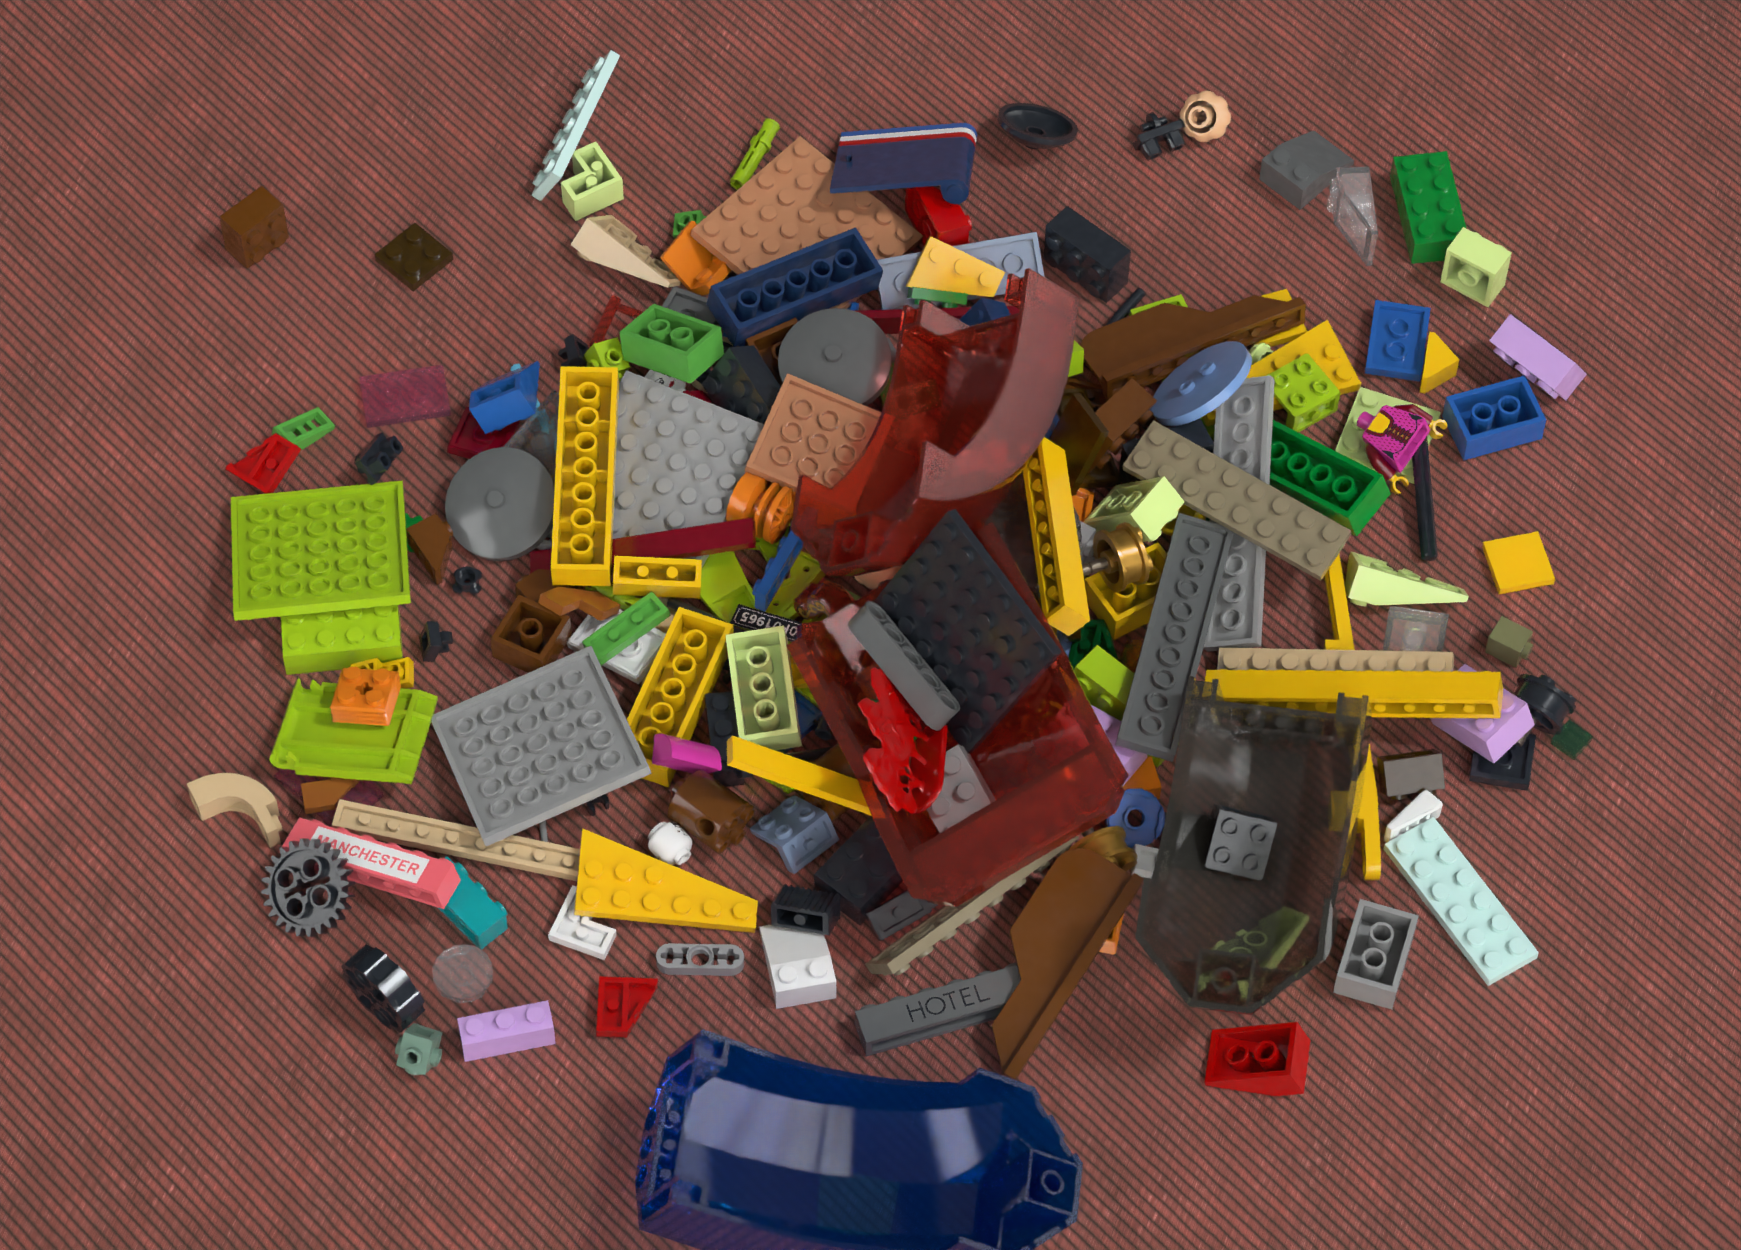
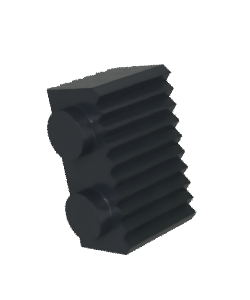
M784 884L771 904V925L830 936L832 929L840 920V895L838 893L833 894L827 891L811 890L809 887L805 889L804 887H793L792 885Z

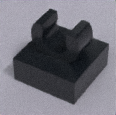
M574 334L564 338L566 347L562 348L558 355L564 360H568L563 362L561 366L587 367L584 354L589 349V346Z
M427 621L419 636L423 662H434L438 653L449 652L448 644H453L452 632H440L437 621Z

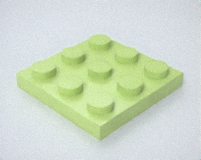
M1360 387L1335 451L1376 471L1365 453L1366 444L1362 438L1365 430L1357 426L1359 416L1365 411L1376 416L1384 405L1394 407L1395 405L1414 403ZM1414 404L1433 417L1432 420L1440 419L1441 412ZM1428 434L1427 440L1429 447L1432 437ZM1411 458L1401 474L1396 471L1395 475L1397 477L1403 476L1407 478L1408 482L1414 484Z

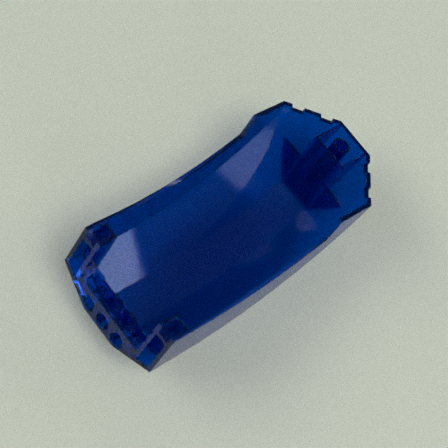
M702 1029L666 1058L644 1123L635 1177L639 1230L700 1250H1033L1077 1221L1083 1162L1077 1153L1072 1154L1063 1139L1066 1135L1053 1115L1048 1116L1039 1102L1041 1096L1034 1086L979 1067L958 1083L891 1079L806 1063Z

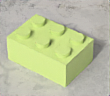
M1165 476L1116 485L1083 523L1095 528L1096 532L1100 530L1111 532L1116 530L1119 524L1126 522L1133 527H1139L1143 535V542H1152L1161 535L1163 526L1177 517L1179 513L1177 510L1184 504V500Z

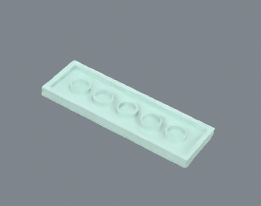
M612 50L604 58L600 56L593 68L587 70L581 81L584 83L583 89L579 88L572 99V103L575 105L564 116L562 123L565 126L563 130L559 129L552 141L555 147L546 154L542 162L545 164L543 171L540 170L532 183L536 187L531 196L539 201L547 195L564 174L620 55Z
M1434 817L1385 843L1384 851L1487 986L1537 959L1539 952Z

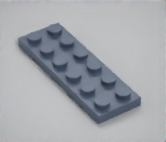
M1037 232L952 246L1005 272L994 296L1046 287ZM922 252L877 259L883 269L878 287L881 310L922 309L942 305V302L931 301V306L915 305V299L907 298L908 287H906V284ZM968 294L967 300L984 298L985 296Z

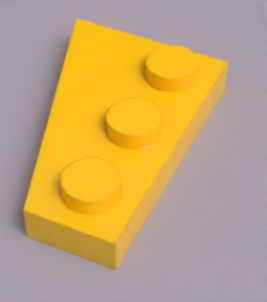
M929 236L906 287L994 297L1005 272Z

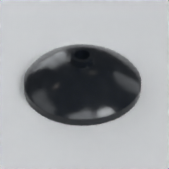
M1008 104L1000 108L997 116L1002 129L1017 142L1030 149H1051L1067 145L1075 140L1078 132V127L1071 118L1057 110L1037 104Z

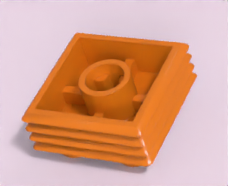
M354 666L342 668L330 706L332 721L382 726L390 725L401 688L399 672L388 671L383 668L377 670L359 669Z

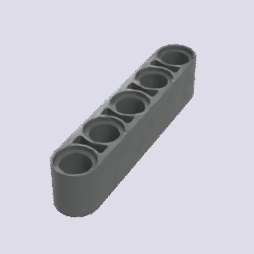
M867 601L848 622L850 631L925 724L933 730L940 731L960 710L958 701L887 613L875 602Z

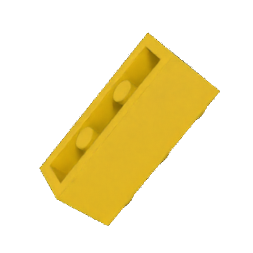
M614 556L613 595L646 596L652 591L657 597L700 599L702 560Z

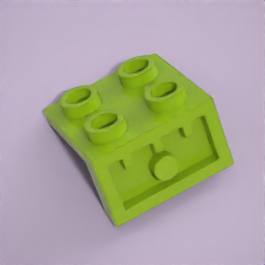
M1304 354L1268 374L1275 379L1274 397L1288 413L1287 427L1301 432L1337 411L1341 392L1309 354Z

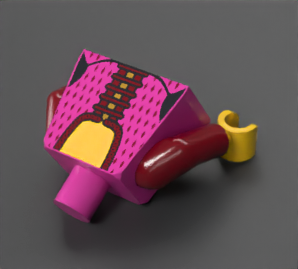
M1414 404L1395 405L1394 407L1384 405L1376 416L1365 411L1357 420V426L1365 430L1362 436L1366 444L1365 453L1372 467L1382 474L1386 481H1390V490L1394 494H1401L1395 486L1397 480L1401 481L1406 487L1409 485L1407 478L1395 475L1396 471L1401 474L1428 434L1433 439L1443 437V434L1436 431L1435 426H1439L1444 430L1447 428L1445 420H1432L1433 417Z

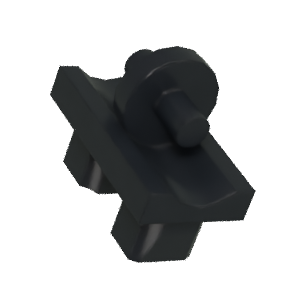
M1154 112L1146 115L1147 123L1140 125V129L1144 133L1139 134L1137 141L1133 142L1135 151L1141 149L1143 155L1149 161L1162 154L1159 142L1165 141L1170 152L1181 149L1185 144L1182 134L1185 125L1182 119L1167 124L1168 121L1165 116L1158 118Z
M382 432L373 438L364 451L358 453L354 464L357 466L358 472L361 474L365 473L368 483L373 485L389 469L392 462L404 448L396 436L386 438Z

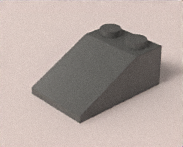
M1313 130L1281 143L1265 156L1261 162L1259 180L1301 210L1349 169L1355 160Z

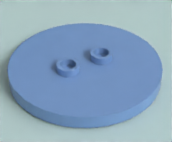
M1229 341L1208 347L1190 357L1186 362L1178 366L1155 392L1153 397L1157 402L1151 409L1154 413L1153 415L1162 425L1179 426L1195 421L1210 413L1232 396L1244 382L1251 369V354L1242 343Z

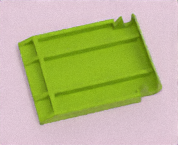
M299 678L296 680L270 755V762L275 767L295 770L296 775L412 784L438 696L422 690L400 688L390 725L339 723L332 721L330 709L337 683L322 682L320 686L312 679L311 689H305L301 686V680Z

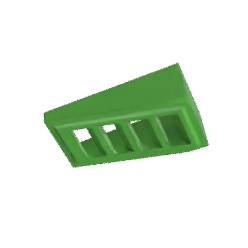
M317 407L274 426L272 435L277 433L303 450L334 430L335 425ZM314 420L319 427H316L311 421Z

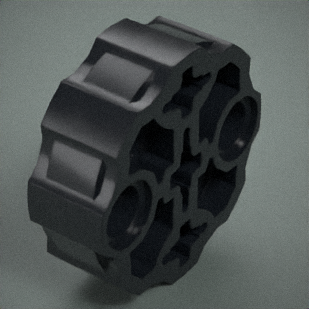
M365 944L341 966L343 969L342 976L346 984L356 995L357 1000L390 1030L395 1029L399 1033L403 1032L425 1011L423 1007L424 999L411 982L410 977L379 948H373Z

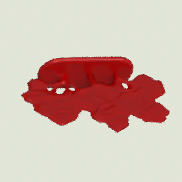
M873 667L871 669V686L875 691L878 702H874L866 697L857 704L862 714L868 719V727L872 735L880 740L882 748H869L863 755V761L872 774L873 781L878 790L887 797L889 805L896 812L905 809L910 814H919L934 803L942 790L948 733L947 725L940 731L933 730L929 726L922 730L920 716L882 669ZM910 720L913 721V723L915 724L916 727H914V726L910 723ZM905 767H907L909 774L906 773ZM906 775L909 777V784L902 783L900 776ZM906 787H907V788H908V793H906V792L903 790V788H906Z

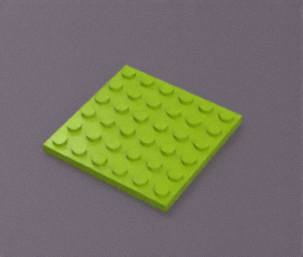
M403 480L375 483L373 485L361 484L231 497L233 614L235 621L411 603Z

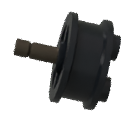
M1529 674L1519 675L1517 678L1518 687L1514 695L1527 703L1535 724L1533 727L1551 735H1560L1563 731L1562 722L1566 715L1573 714L1576 709V699L1555 686L1556 682L1546 675H1540L1539 678ZM1532 728L1515 745L1521 747Z

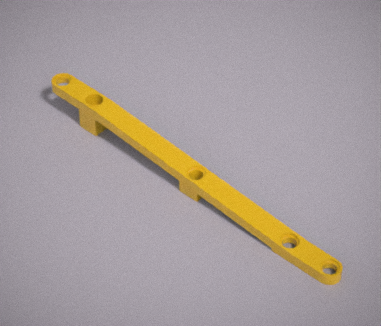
M1338 554L1324 575L1334 640L1325 639L1323 649L1355 650L1340 554ZM1346 717L1357 792H1332L1330 802L1331 833H1361L1363 879L1380 880L1381 851L1378 796L1366 718Z

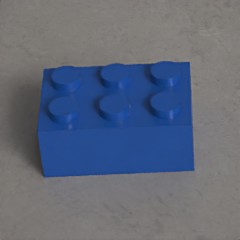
M1525 375L1447 396L1442 414L1463 461L1540 440L1543 437L1546 418Z

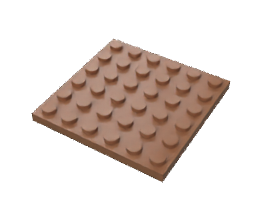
M801 136L691 230L690 235L719 260L725 262L737 275L855 227L876 259L909 254L921 243L923 238L922 234L869 191L830 194L835 164ZM861 296L853 298L849 301H846L829 309H847L852 302H855Z

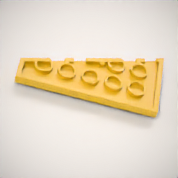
M582 828L574 915L755 933L757 900Z

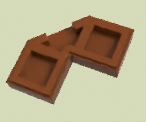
M556 587L540 594L538 602L559 616L578 608L599 621L618 614L620 609L619 603L599 592L566 587Z
M330 777L331 779L302 783L305 814L335 810L339 799L342 800L360 780Z

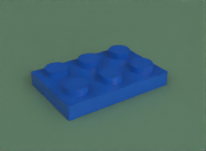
M1375 300L1365 374L1420 382L1431 308Z

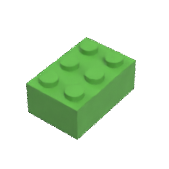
M652 304L619 332L623 360L690 384L724 355L720 326L656 304Z

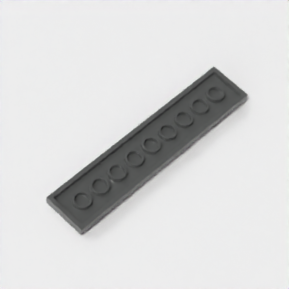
M1182 513L1178 514L1115 743L1117 746L1171 762L1174 760L1234 533L1222 525Z

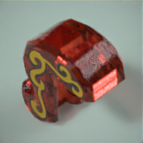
M825 580L819 586L816 583H811L793 600L794 609L802 618L811 620L825 613L828 616V621L840 635H845L850 630L848 622L860 610L852 595L835 581Z

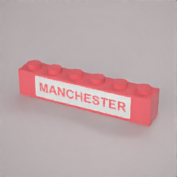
M299 817L282 847L289 848L290 841L299 842L302 838L309 839L310 841L311 839H320L321 843L329 842L331 843V849L341 850L338 859H348L347 863L343 866L344 869H353V872L347 876L348 880L441 909L446 907L461 881L454 864L448 859H436L427 856L419 850L410 851L392 842L386 844L376 841L369 835H356L342 827L333 828L326 826L316 819L310 821ZM316 861L314 870L319 871V865Z

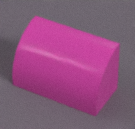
M662 733L654 735L652 764L692 774L699 770H704L709 774L722 769L720 753L714 746Z

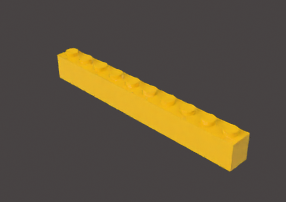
M1219 669L1206 670L1202 699L1206 716L1501 718L1503 684L1501 672Z

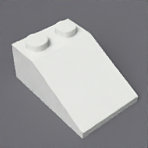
M772 925L759 927L776 1009L836 998V978L824 935Z

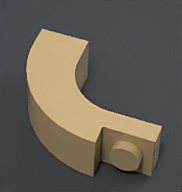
M217 773L187 783L190 799L202 821L223 812H242L256 821L270 848L281 843L279 831L283 829L277 817L280 815L277 800L260 782L240 774Z

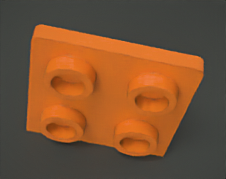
M690 221L662 254L661 260L688 291L704 296L709 294L712 285L723 281L731 269L725 262L719 260L690 236L691 230L697 225L695 221Z

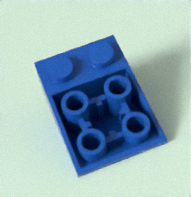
M539 361L491 379L471 392L469 410L485 434L494 430H501L511 423L526 420L533 414H536Z

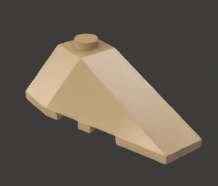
M612 215L587 218L571 243V246L578 250L577 254L586 261H592L667 288L680 286L681 281L664 262L652 259L650 257L652 250L648 246L636 243L637 235Z

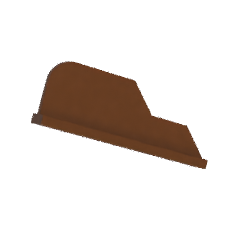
M1253 295L1212 312L1162 303L1088 333L1081 342V347L1084 349V362L1102 385V394L1108 401L1132 378L1142 387L1167 378L1190 357L1213 345L1235 341L1242 343L1246 347L1305 323L1306 303L1301 297L1286 302Z
M1075 848L1062 853L1055 860L1009 931L1021 981L991 1027L1003 1074L1002 1080L1012 1086L1143 884L1144 878L1136 873H1133V875L1129 874L1092 850Z

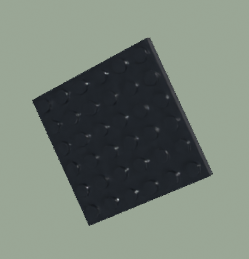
M956 509L948 511L873 601L887 613L958 701L960 710L946 725L948 731L956 742L965 748L967 754L974 752L1062 653Z

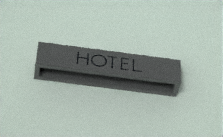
M1011 963L1004 969L994 972L983 971L975 977L966 980L955 979L947 985L938 988H924L917 994L907 997L896 996L888 1002L879 1005L868 1004L863 1006L858 1011H855V1027L866 1057L995 1020L1021 981L1017 963Z

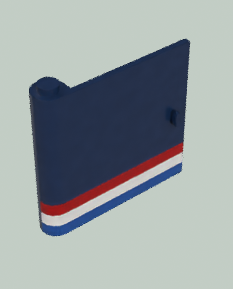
M952 123L841 132L830 185V194L940 185L942 196L947 202L960 204L969 195L977 141L976 129L968 123Z

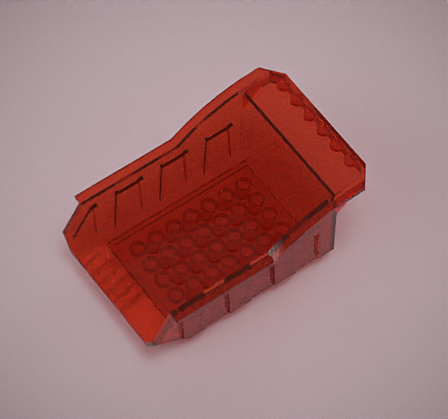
M981 516L975 519L970 529L1062 651L978 748L970 753L996 801L939 833L927 810L919 814H910L905 809L896 812L889 805L887 797L878 790L873 781L872 774L863 761V755L869 748H882L880 740L872 735L868 727V719L859 710L857 704L866 697L868 699H876L875 691L871 686V669L873 667L879 669L880 667L850 631L848 622L867 601L873 602L892 579L822 621L799 624L797 626L796 640L786 645L859 782L873 820L911 897L951 907L961 905L1114 815L1125 792L1123 784L1129 776L1100 724L1067 654L994 523L991 522L986 525ZM921 719V720H920V725H921L922 730H923L925 727H927V725H926L925 722ZM949 731L947 733L946 751L959 745ZM905 767L906 773L909 774L907 767ZM906 775L900 776L902 783L909 784V778ZM903 788V790L906 793H908V788Z

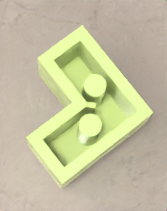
M596 141L574 151L572 160L575 176L562 181L561 190L563 204L574 220L577 221L623 200L624 196L621 176Z

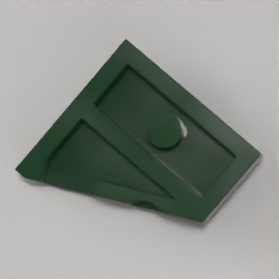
M1104 619L1090 620L1081 628V641L1072 642L1066 666L1070 676L1073 675L1075 666L1097 645L1119 661L1109 627Z

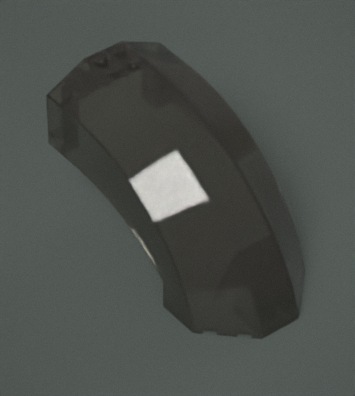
M1189 676L1165 824L1152 878L1144 877L1135 939L1188 1007L1252 1015L1326 960L1329 955L1343 908L1361 807L1372 727V713L1368 695H1363L1362 698L1345 697V693L1338 692L1335 714L1226 702L1223 698L1219 679L1206 682L1197 681L1195 677ZM1214 803L1271 816L1277 822L1262 880L1210 869L1204 865L1216 821L1211 815Z

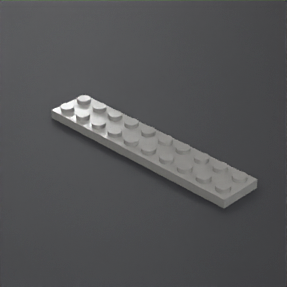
M1271 375L1246 378L1235 393L1216 408L1213 452L1218 457L1267 484L1270 483L1275 379ZM1233 533L1203 648L1207 652L1219 651V648L1261 647L1266 550L1236 533Z

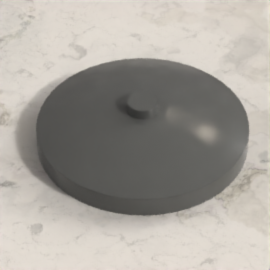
M832 308L807 315L788 331L780 346L778 368L782 384L788 373L864 406H868L882 393L888 383L892 369V356L890 345L884 332L873 320L853 310Z
M493 448L473 456L457 471L446 495V519L455 539L472 554L491 561H509L530 553L544 541L553 527L555 481L549 470L536 457L517 448Z

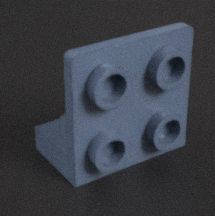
M795 795L785 799L780 806L768 815L761 817L750 828L753 835L778 849L787 870L793 874L797 873L839 840L827 812Z

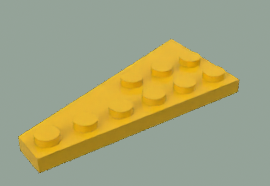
M1328 319L1251 365L1249 374L1246 377L1266 376L1302 355L1309 354L1341 392L1340 395L1359 391L1361 382ZM1274 397L1273 411L1283 409L1282 405ZM1216 409L1202 417L1206 426L1215 425Z

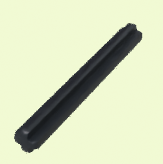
M1426 436L1412 456L1421 559L1423 561H1434L1438 557L1428 440Z

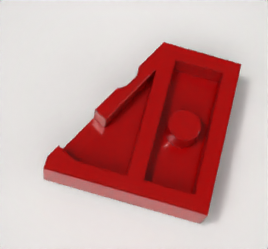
M275 433L264 440L262 445L246 452L247 456L236 464L231 462L225 469L264 494L273 493L300 453L301 448Z
M599 976L596 1037L627 1038L656 992L658 978Z

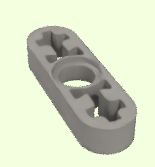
M668 943L662 945L657 950L656 964L658 969L667 975L734 976L739 974L744 968V953L740 947L731 944ZM671 954L674 958L672 963H666L667 955ZM683 954H686L687 964H683ZM696 954H705L709 961L705 965L698 966L692 962V958ZM714 955H718L717 965H714ZM728 956H734L732 965L727 964Z

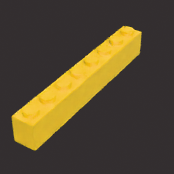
M1039 435L1021 449L1020 454L1044 622L1070 636L1088 623L1090 616L1067 461L1064 449Z

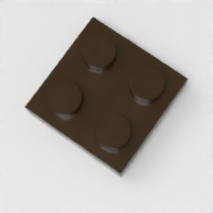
M415 222L375 253V261L413 292L454 260L453 253Z

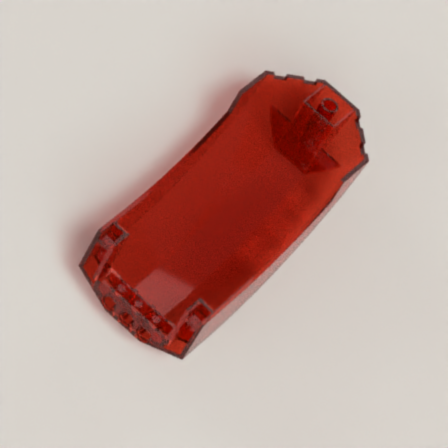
M1028 268L1025 269L1024 277L1019 278L1013 273L1008 274L1004 301L1019 309V313L970 327L925 300L919 301V308L917 309L909 305L903 306L890 387L873 434L859 458L831 488L804 474L799 475L791 530L795 536L803 541V546L811 557L819 562L824 574L828 576H859L903 566L943 516L953 509L957 510L973 533L990 518L1036 451L1058 410L1069 374L1080 298Z

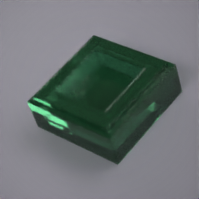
M1569 719L1563 725L1561 734L1554 735L1550 744L1575 760L1589 745L1593 736Z

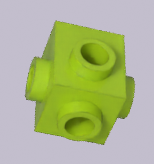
M618 337L594 343L584 354L587 367H618L619 382L626 370L628 371L630 368L629 362L623 360L622 347Z

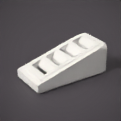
M1423 790L1387 825L1384 841L1387 843L1432 817L1437 819L1440 816L1443 803L1428 790Z

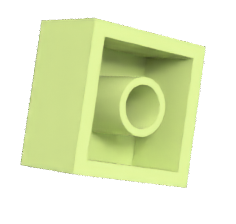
M1463 227L1446 250L1440 282L1489 307L1505 286L1512 252L1506 250L1502 245L1483 238L1479 233L1472 232Z

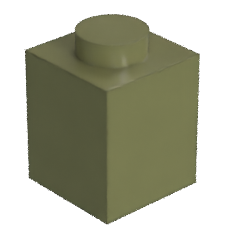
M1501 616L1488 637L1485 653L1517 667L1521 659L1527 660L1532 652L1534 644L1530 642L1533 631Z

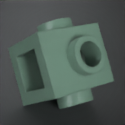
M413 1023L404 1031L403 1037L401 1036L395 1048V1054L398 1055L396 1066L405 1068V1071L412 1075H425L433 1067H437L442 1056V1049H439L442 1032Z

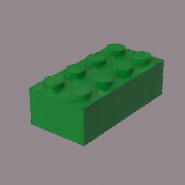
M1443 151L1395 156L1392 161L1390 180L1411 264L1444 261L1447 248L1462 228H1466L1448 153Z

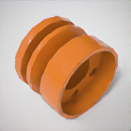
M745 472L730 497L726 511V521L753 517L756 537L759 539L763 538L766 542L774 544L782 537L792 519L797 502V493L793 492V488L788 486L781 487L776 482L770 484L769 481L762 477Z

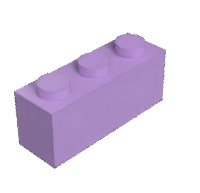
M548 1000L457 1018L465 1062L556 1044Z

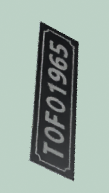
M738 604L730 621L733 625L750 630L784 625L788 641L808 646L816 628L815 626Z

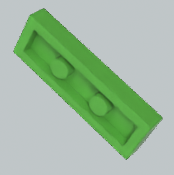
M651 591L583 640L584 648L592 646L602 666L670 617L669 609Z

